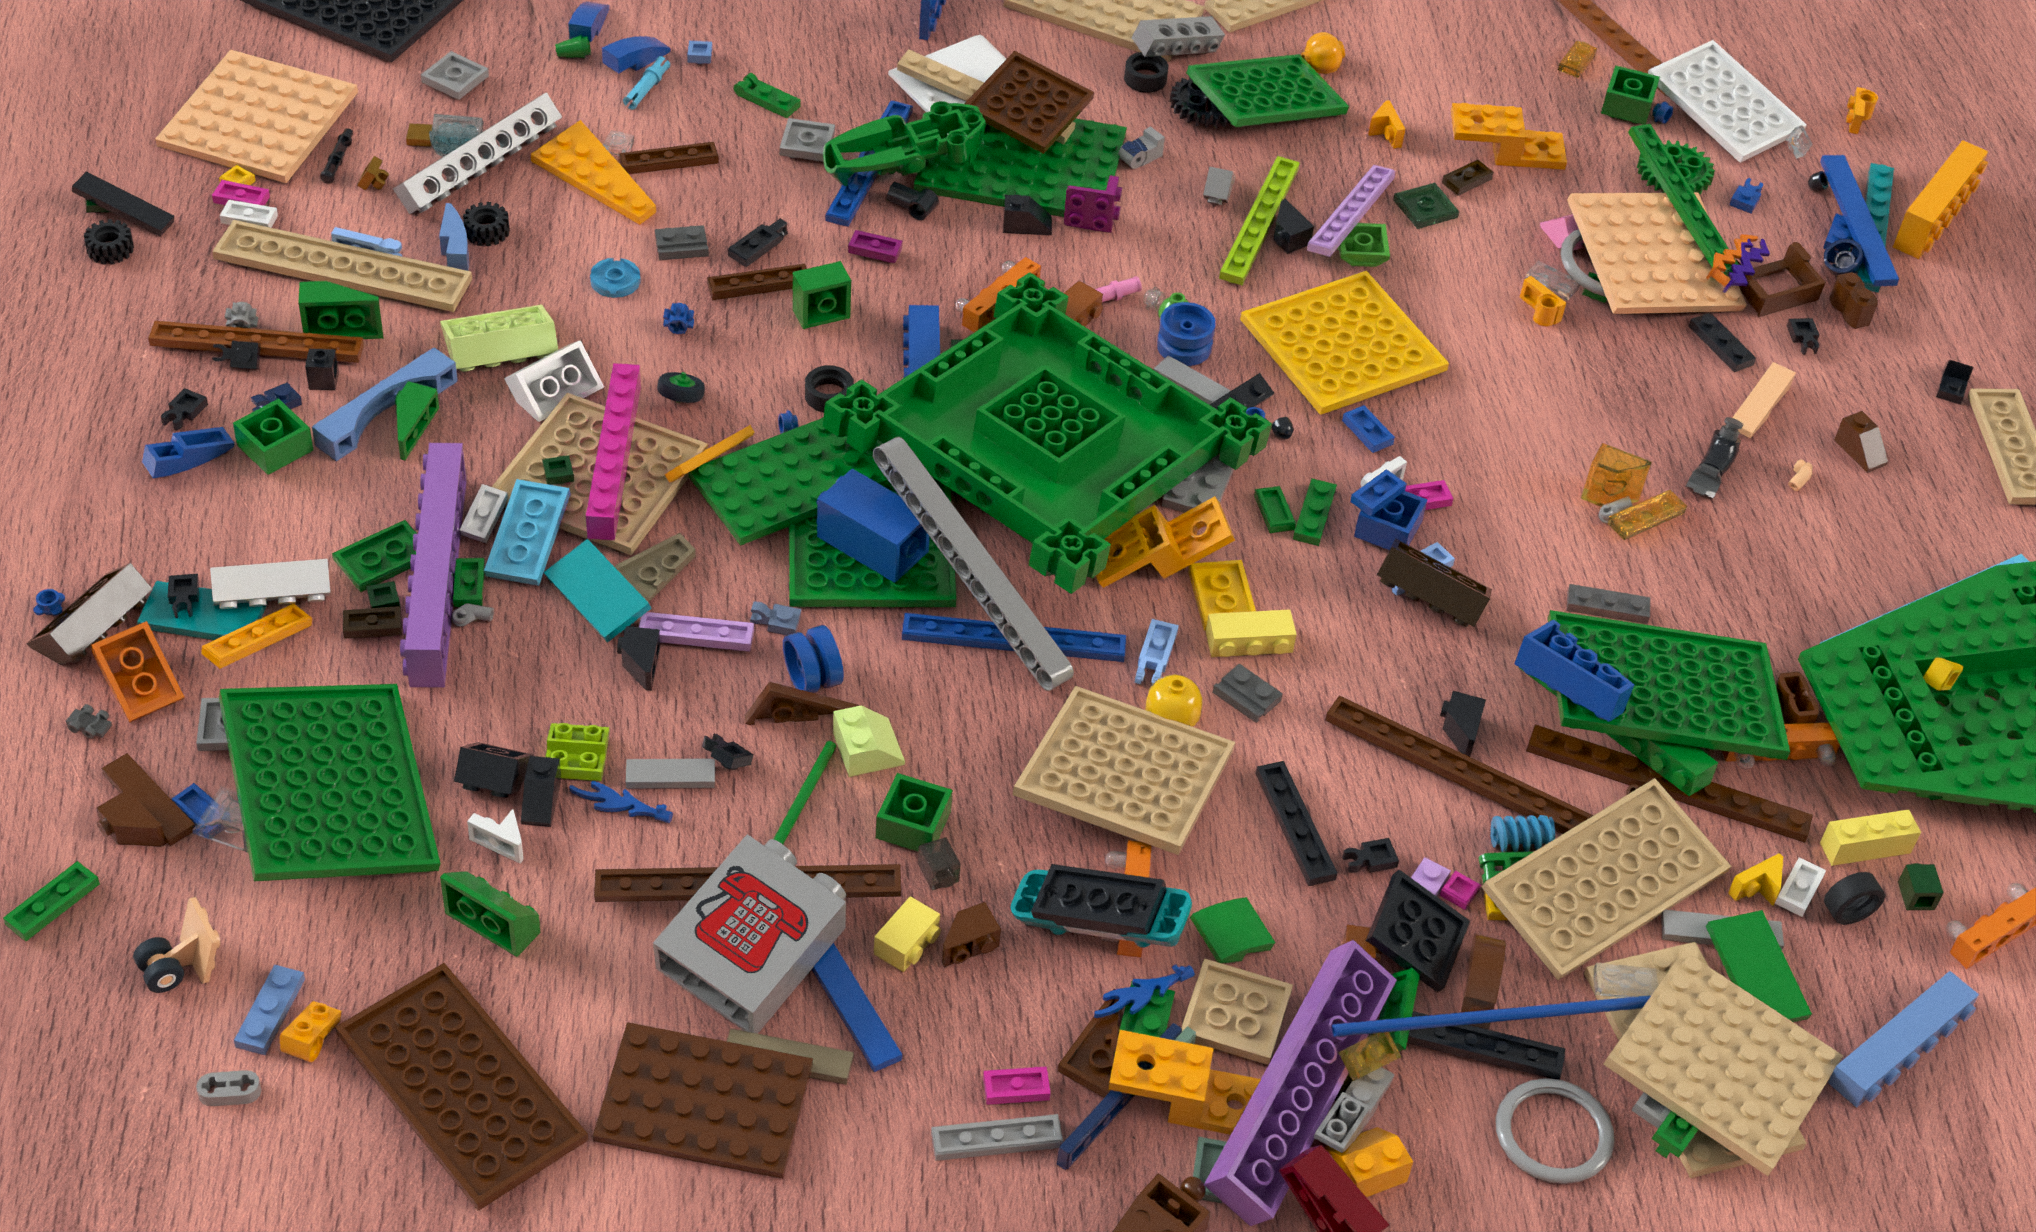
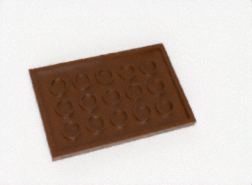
M627 1022L592 1135L593 1141L783 1179L813 1067V1058Z

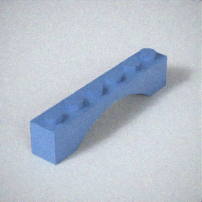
M435 347L420 355L411 363L400 368L391 376L380 381L374 387L313 425L315 446L335 461H338L357 448L364 429L373 418L385 409L395 405V397L398 391H402L408 381L435 388L438 394L458 382L456 362Z

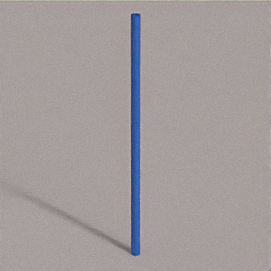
M1651 996L1341 1023L1332 1025V1034L1334 1037L1642 1009Z

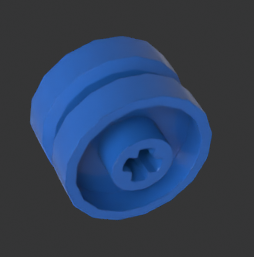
M1190 302L1175 303L1165 308L1160 317L1157 349L1163 358L1169 355L1186 366L1201 364L1207 360L1212 352L1216 327L1213 314L1204 306Z
M825 625L808 629L806 637L801 632L784 636V660L791 681L796 689L815 693L818 692L820 684L824 688H831L842 684L844 671L840 652L832 633Z

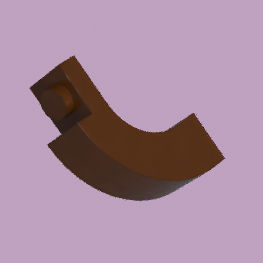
M1474 933L1468 960V978L1460 1013L1494 1010L1504 965L1505 940ZM1491 1023L1469 1025L1489 1030Z

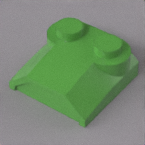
M1357 223L1337 248L1341 259L1351 266L1377 267L1390 259L1386 224Z

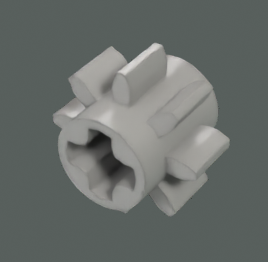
M233 302L232 309L226 308L225 311L226 326L240 328L257 327V309L252 308L246 302Z

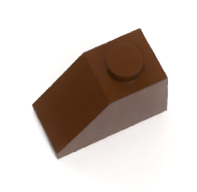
M1863 411L1842 418L1834 441L1867 473L1886 466L1888 459L1879 427Z
M128 789L96 808L99 816V821H97L99 830L105 837L110 835L118 845L162 847L167 844L162 825Z

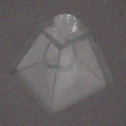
M220 786L194 827L193 834L248 852L237 791Z

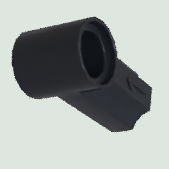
M895 181L890 185L887 193V201L908 209L910 215L916 220H924L939 204V199L932 190L923 189L919 192Z

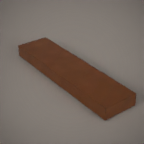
M706 142L619 153V161L628 174L718 164L719 156L715 143Z
M805 264L712 276L707 277V285L712 300L793 289V272L807 268Z
M128 753L101 768L103 775L120 793L128 789L162 825L166 843L169 846L196 831L195 824Z

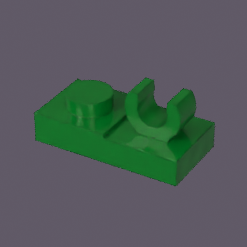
M1671 1111L1651 1138L1659 1144L1655 1151L1665 1159L1670 1153L1679 1158L1699 1129Z

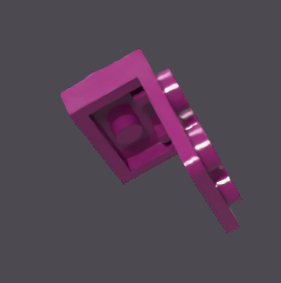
M1109 176L1106 191L1068 186L1065 199L1064 224L1071 227L1111 233L1114 220L1119 221L1121 206H1117V202L1121 201L1123 187H1118L1119 177Z

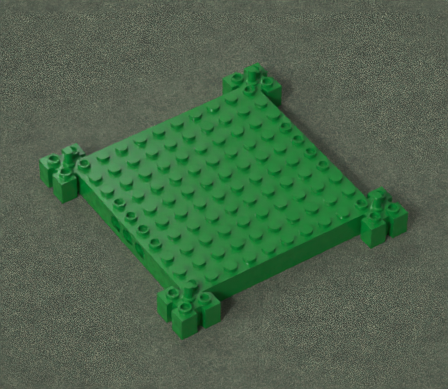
M1029 272L1017 280L1016 287L1010 284L997 293L993 316L996 318L995 320L877 395V389L861 379L847 388L846 397L839 393L826 401L822 427L837 437L847 436L846 443L862 454L875 446L877 440L884 444L896 437L902 438L932 477L1031 542L1032 549L1028 566L1045 577L1054 575V583L1072 594L1085 584L1086 577L1093 578L1106 568L1111 544L1104 540L1106 537L1216 455L1220 454L1219 460L1234 470L1238 469L1248 461L1249 455L1255 456L1266 448L1272 423L1257 413L1252 416L1246 413L1247 407L1231 397L1219 405L1218 409L1210 406L1065 315L1069 296L1054 287L1049 290L1044 287L1045 281Z

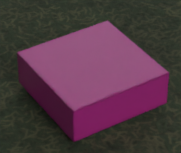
M1455 870L1441 889L1439 896L1466 910L1480 891L1481 885Z

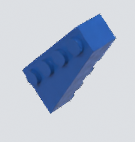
M1553 619L1524 636L1514 664L1523 669L1526 674L1538 678L1552 690L1561 692L1575 704L1582 705L1592 711L1600 719L1610 722L1624 712L1634 684L1611 665L1598 662L1597 654L1591 649L1584 650L1577 645L1578 639L1573 634L1567 633L1565 635L1559 630L1560 624Z

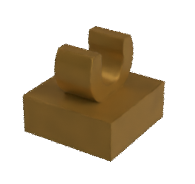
M373 156L357 184L358 187L365 191L370 184L379 190L383 188L386 183L385 180L389 176L387 171L379 169L383 160Z

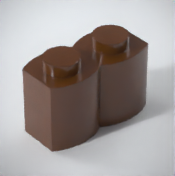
M1850 272L1837 275L1829 297L1832 306L1842 313L1843 319L1852 328L1857 329L1870 326L1878 305L1876 296L1865 288L1864 282L1855 273Z
M1799 671L1780 673L1776 682V689L1784 724L1815 723L1819 714V706L1815 698L1808 693L1809 685L1805 677Z

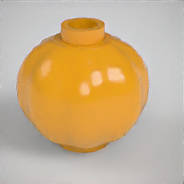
M1319 32L1309 38L1305 51L1301 53V56L1317 73L1328 74L1337 71L1340 67L1342 59L1345 58V48L1342 41H1338L1332 34Z

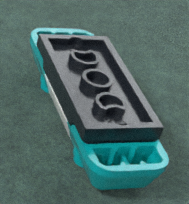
M1051 864L1049 871L1041 869L1032 870L1024 875L1010 908L1013 916L1025 925L1047 928L1056 935L1064 934L1067 931L1133 941L1141 948L1148 947L1151 944L1173 947L1180 940L1192 908V900L1187 891L1166 887L1163 879Z

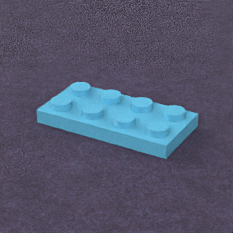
M516 479L484 569L486 577L540 585L571 495L569 488Z

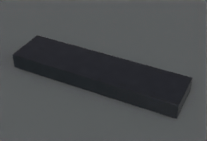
M87 171L72 185L73 193L160 237L174 223V215Z

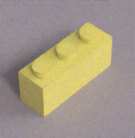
M1291 610L1214 613L1208 615L1206 627L1211 657L1293 653L1297 635Z
M1910 810L1831 821L1828 823L1820 844L1831 866L1910 854L1921 831Z

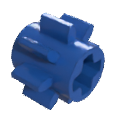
M672 303L670 309H664L663 326L668 327L674 334H685L687 327L693 329L694 310H689V307L683 303Z

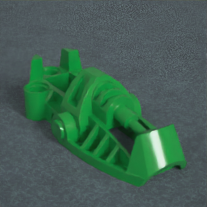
M945 101L935 102L931 105L929 112L923 113L920 120L905 123L901 116L892 115L860 125L833 138L824 145V167L841 185L848 186V178L854 172L878 170L880 176L887 173L892 175L895 172L906 176L922 171L926 164L925 160L948 154V159L953 163L959 164L968 161L971 165L977 157L980 143L984 136L986 121L977 106L948 103ZM948 134L947 138L941 139V135ZM874 152V154L852 160L843 159L841 153Z

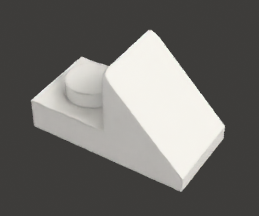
M514 810L510 811L500 825L491 818H484L475 813L470 817L467 823L469 839L518 863L523 861L522 840Z

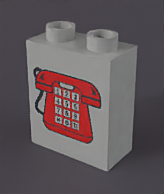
M748 834L653 942L655 965L658 971L743 1031L758 1034L846 928V901H844L846 893L841 885L830 876L818 873L812 879L796 868L797 860L795 856L780 842L770 839L765 845H762Z

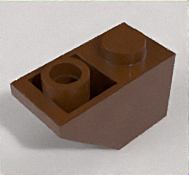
M986 902L957 912L943 944L942 964L944 967L954 963H963L970 957L981 953H990L999 947L1001 928Z

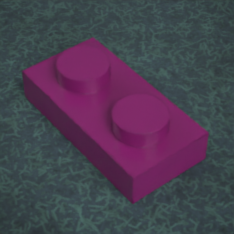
M855 230L848 244V253L896 263L902 250L903 241Z

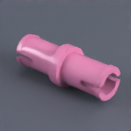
M1135 276L1120 282L1112 281L1110 285L1095 290L1103 293L1102 302L1112 299L1118 301L1122 299V296L1141 292L1142 285L1140 279Z

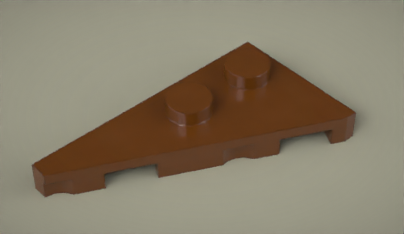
M769 682L745 714V724L755 725V719L773 718L774 723L817 721L819 719L818 715L833 714L834 711L859 705Z
M1118 999L1105 1001L1099 1010L1112 1006ZM1119 1011L1105 1017H1093L1060 1061L1057 1069L1059 1073L1104 1098L1111 1091L1108 1088L1117 1046Z

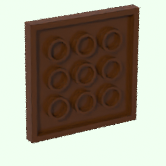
M1014 50L965 104L977 106L986 124L1044 154L1093 100L1094 92Z

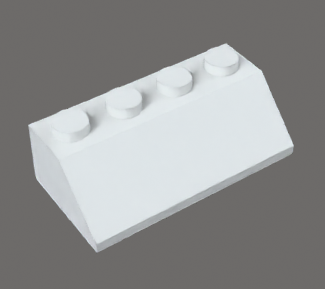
M328 559L210 568L213 605H219L220 609L237 608V603L248 602L249 607L266 606V601L278 600V604L281 605L293 604L299 598H307V602L325 601V596H330Z

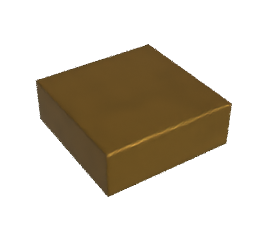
M409 123L406 136L407 145L431 147L434 125Z

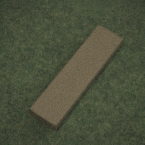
M731 1028L727 1038V1042L813 1058L810 1078L847 1085L854 1052Z

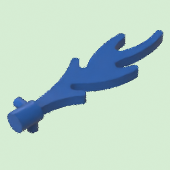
M595 781L591 782V788L599 792H589L578 789L573 785L569 786L570 792L581 798L602 801L601 803H594V809L598 811L620 812L631 809L628 811L629 817L650 816L666 823H670L673 817V812L667 811L665 804L657 805L655 809L637 800L626 789L623 790V797H621L613 789Z
M1175 964L1172 966L1175 974L1154 979H1133L1132 985L1136 987L1120 988L1105 993L1103 995L1104 1001L1118 999V1001L1108 1008L1095 1011L1094 1018L1116 1013L1129 1003H1133V1006L1130 1008V1014L1133 1015L1148 1004L1156 988L1160 990L1159 996L1163 997L1165 992L1176 982H1183L1194 977V970L1190 965L1178 967Z

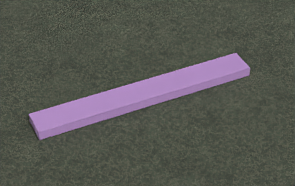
M1373 165L1308 242L1307 251L1330 257L1393 181L1395 171Z

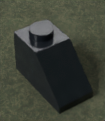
M1005 194L1003 233L1052 236V216L1030 196Z
M1285 198L1281 200L1273 240L1289 254L1308 246V242L1313 236L1314 225Z
M626 626L624 637H619L617 654H622V666L645 690L652 691L661 649L660 630Z
M1453 691L1450 701L1444 700L1440 716L1444 717L1445 721L1442 729L1462 754L1471 757L1486 699Z
M530 756L524 780L521 824L551 827L562 781L559 758Z

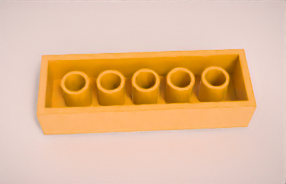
M1964 140L1960 142L1907 209L1893 248L1917 259L1924 252L1929 253L1935 240L1938 241L1944 228L1949 227L1953 217L1959 214L1962 205H1966L1972 192L1975 193L1981 182L1978 177L1979 174L1982 175L1988 165L1985 159L1989 151Z

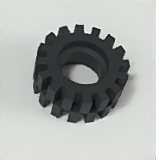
M480 202L478 207L473 204L470 206L471 210L468 208L465 210L463 222L467 239H470L471 243L474 244L477 241L479 246H482L483 243H486V246H491L490 243L493 242L497 245L499 240L503 242L506 240L505 237L509 236V216L503 206L499 208L497 203L492 206L491 202H487V205H483Z
M108 219V223L100 220L99 225L96 223L91 224L92 228L88 227L86 233H84L87 254L96 263L101 261V264L106 265V262L109 261L111 265L115 264V260H118L120 263L123 262V257L128 259L130 257L129 253L132 254L134 251L131 230L126 223L121 224L120 220H116L115 223H113L112 219Z

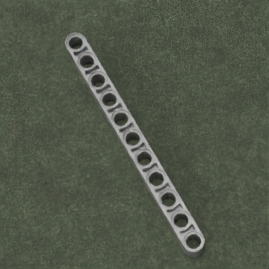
M896 437L876 447L873 450V458L877 466L1040 686L1046 691H1050L1071 679L1074 671L1069 660L908 444L902 438Z

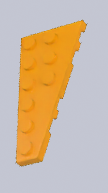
M581 120L531 153V162L639 225L656 213V205Z

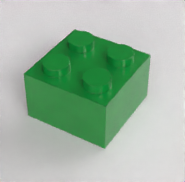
M1615 65L1601 114L1645 125L1660 77Z
M841 261L793 272L792 310L802 329L850 318L852 280Z
M279 398L233 422L237 446L267 475L313 451L310 427Z
M897 773L876 816L875 838L932 855L951 813L953 790Z

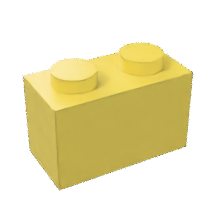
M910 896L874 936V955L904 972L911 963L916 964L923 954V949L929 943L933 944L939 937L941 932L939 927L940 914Z

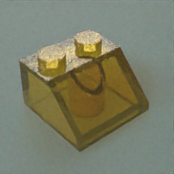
M1602 443L1591 463L1581 499L1600 507L1627 496L1630 497L1631 503L1639 502L1652 462Z

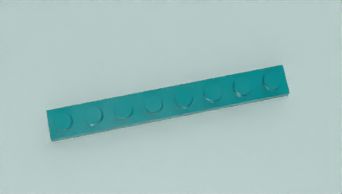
M1871 163L1868 170L1865 202L1884 246H1886L1894 168L1884 164ZM1862 262L1856 275L1862 279L1866 289L1878 293L1881 286H1873Z

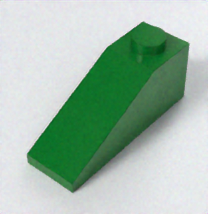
M409 381L402 391H398L395 397L400 459L404 461L439 409L437 389Z

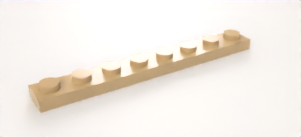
M909 49L897 63L898 71L965 101L984 83ZM1072 122L1056 141L1064 144L1074 131L1075 123Z

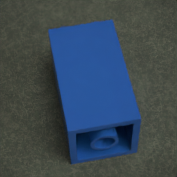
M851 469L844 476H840L835 484L827 491H823L817 499V537L894 583L929 552V535L902 498L854 469Z

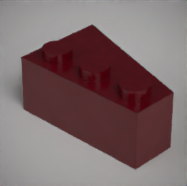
M1322 1145L1306 1149L1278 1170L1317 1232H1382L1390 1226Z

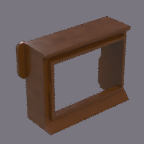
M1793 242L1789 245L1784 259L1754 267V275H1745L1748 284L1746 286H1739L1741 293L1758 312V317L1819 300L1826 282L1808 262L1811 256L1800 243ZM1788 270L1800 286L1768 295L1754 279Z

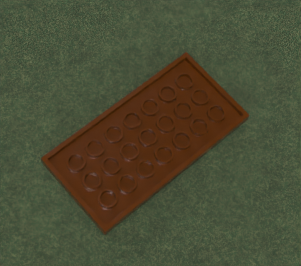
M442 963L335 1027L339 1038L477 1211L588 1141V1133L445 963Z

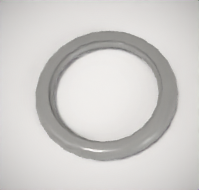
M1579 229L1575 230L1562 243L1561 259L1563 266L1573 280L1583 288L1606 297L1601 283L1586 275L1573 259V248L1579 241L1583 240Z
M1547 1078L1531 1080L1515 1087L1506 1094L1499 1104L1496 1114V1133L1500 1145L1508 1158L1519 1169L1534 1178L1558 1184L1577 1183L1596 1175L1612 1157L1615 1138L1609 1115L1597 1099L1575 1084ZM1545 1093L1561 1095L1577 1102L1591 1114L1599 1130L1597 1150L1587 1162L1575 1168H1552L1538 1163L1528 1157L1514 1140L1511 1131V1119L1517 1106L1528 1097Z

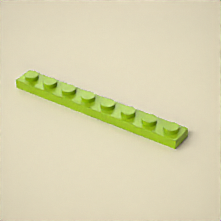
M1277 156L1221 268L1219 279L1243 285L1279 211L1281 200L1285 199L1299 170L1300 162Z

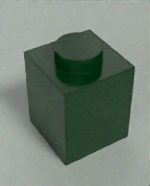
M1906 864L1898 880L1906 910H1935L1944 894L1935 864Z

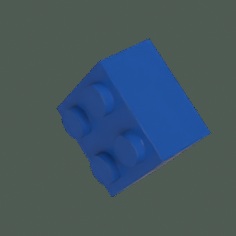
M1404 491L1371 517L1361 510L1358 515L1354 537L1390 550L1395 538L1410 545L1423 521L1428 499Z

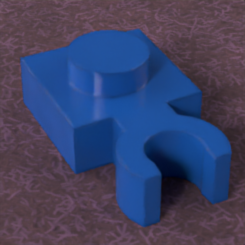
M1748 178L1745 181L1744 187L1739 185L1729 205L1752 214L1760 200L1763 183L1760 182L1758 186H1753L1750 184L1751 178Z

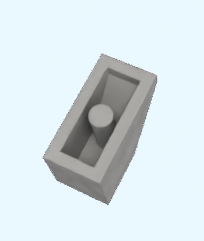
M1209 167L1203 196L1208 198L1209 203L1222 205V201H1229L1235 182L1234 172Z

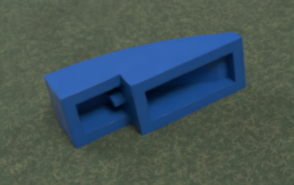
M583 2L580 4L568 23L569 39L582 35V37L588 36L589 42H592L594 36L599 35L610 6L593 2Z
M635 36L603 47L602 58L606 66L619 74L630 67L638 71L656 61L659 56L663 57L670 53L671 48L654 37Z
M224 427L172 433L171 442L145 445L142 463L152 478L169 476L205 464L232 449L235 443Z

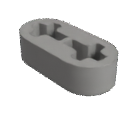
M247 1070L208 1073L202 1076L196 1085L199 1100L207 1106L252 1103L258 1099L262 1091L257 1074ZM250 1083L246 1091H241L244 1084ZM211 1086H217V1088H215L214 1093H208V1091H210Z

